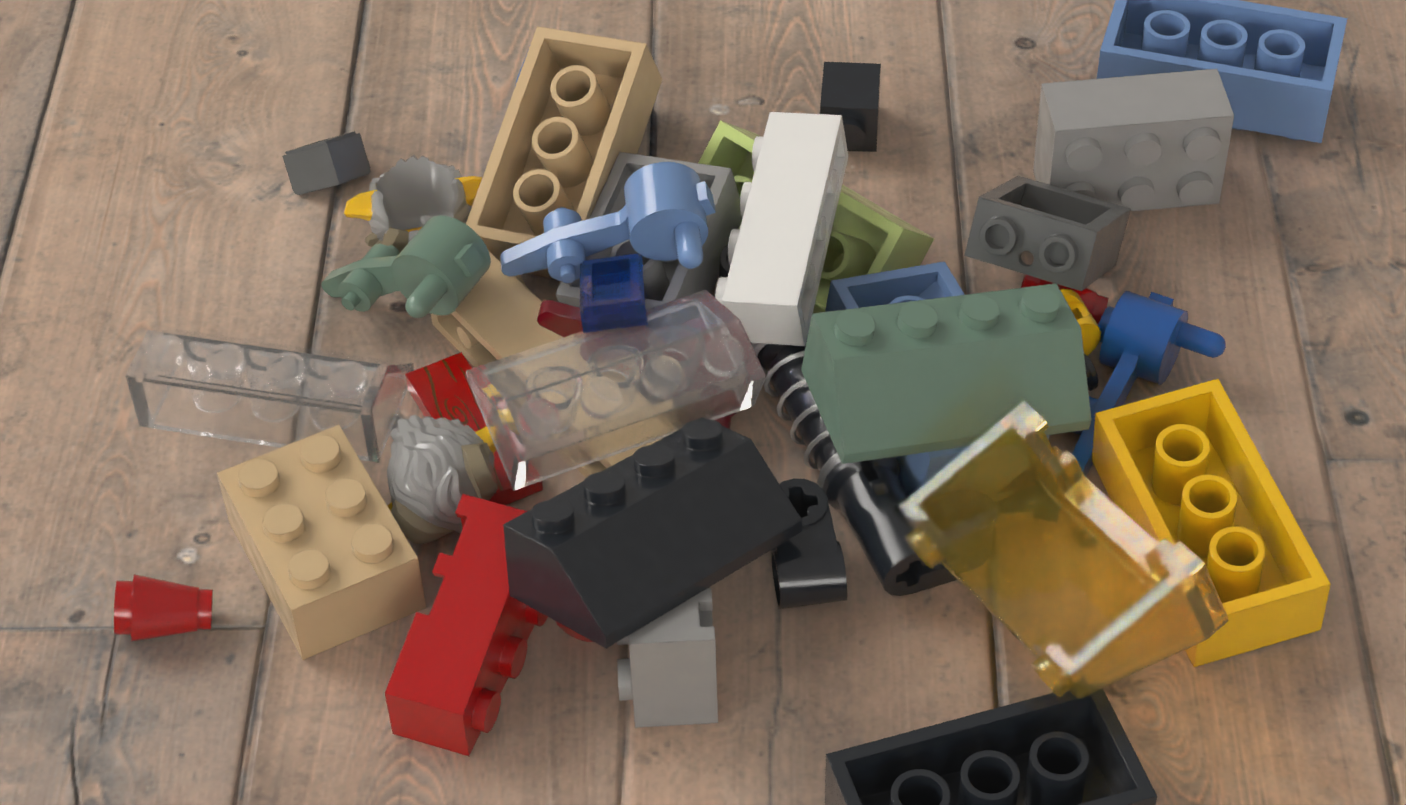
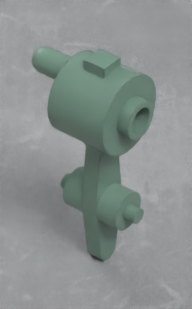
M439 215L430 218L401 252L392 245L375 244L361 260L331 271L322 281L321 285L323 290L331 297H341L342 305L350 311L354 309L361 312L368 311L380 296L400 291L407 298L405 308L411 317L423 318L428 313L443 316L453 313L488 271L491 258L486 244L472 228L455 218Z

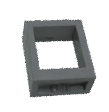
M1016 176L979 196L964 256L1083 291L1116 266L1131 208ZM1023 251L1032 253L1034 257L1032 264L1028 265L1022 261L1021 254Z

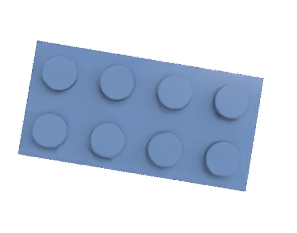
M1115 0L1100 49L1097 79L1218 69L1234 113L1232 129L1249 130L1283 136L1293 140L1322 143L1348 18L1241 0Z

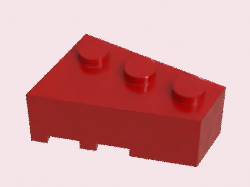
M462 494L455 511L456 516L461 518L462 532L453 555L439 552L432 570L434 576L443 578L435 602L428 615L416 612L385 691L392 734L469 756L481 732L489 733L492 730L500 710V694L508 678L516 679L519 676L527 655V640L534 626H543L548 616L518 601L509 594L503 524L527 512L526 510Z

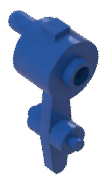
M1125 291L1115 308L1108 306L1105 309L1098 325L1101 331L1100 342L1102 343L1100 363L1115 370L1099 399L1089 396L1092 421L1088 430L1073 432L1080 435V438L1067 463L1065 476L1083 482L1093 465L1092 449L1095 413L1124 405L1133 383L1138 377L1162 385L1169 376L1181 347L1207 357L1215 358L1222 355L1225 351V339L1218 333L1189 324L1188 312L1174 307V299L1154 292H1151L1149 298L1130 291Z

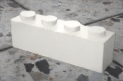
M770 112L764 137L757 136L754 140L752 150L753 180L752 182H744L742 186L740 212L743 219L740 229L731 230L728 242L730 269L728 277L719 278L715 294L716 312L718 315H725L731 341L805 346L848 161L842 115Z

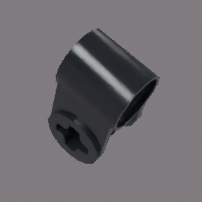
M793 478L781 482L780 486L802 519V532L771 550L773 581L779 609L846 601L848 593L844 557L841 545L836 540L828 497L824 489L817 483L807 479Z

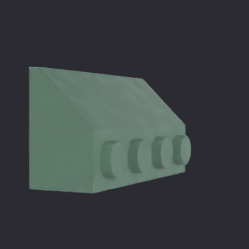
M1057 283L812 313L801 371L842 464L1088 430L1092 419L1081 327Z

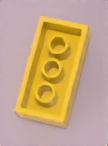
M1219 379L1095 413L1092 462L1193 667L1321 630L1331 584Z

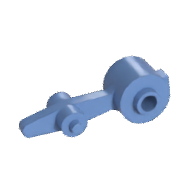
M676 162L649 164L635 171L626 181L624 186L625 206L620 211L582 221L581 216L576 211L564 207L557 208L545 216L543 220V234L501 253V271L507 276H517L548 268V273L552 278L564 283H572L585 274L587 270L586 257L629 239L633 249L646 258L659 261L678 259L683 267L694 269L703 261L702 246L708 237L706 216L716 213L713 194L706 182H701L698 174L684 164Z

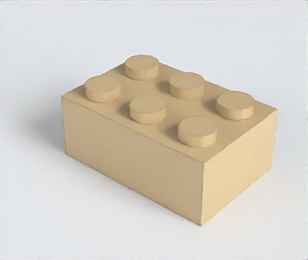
M340 425L217 472L229 523L302 660L426 608L418 557Z

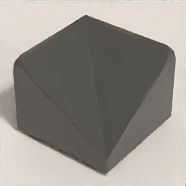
M355 131L286 151V155L282 156L292 189L297 195L340 185L368 175L371 172L360 133L356 134Z

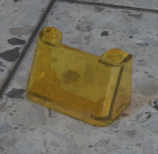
M1023 401L899 505L900 510L913 529L905 536V539L919 558L931 569L941 562L1037 658L1031 663V666L1055 695L1061 697L1069 690L1074 696L1081 699L1207 640L1229 620L1205 563L1181 541L1173 546L1166 538L1158 543L1084 476L1075 456L1068 450L1063 453L1058 447H1051L1044 432L1049 428L1046 420Z

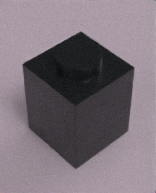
M824 61L820 114L842 115L847 151L877 152L881 64Z

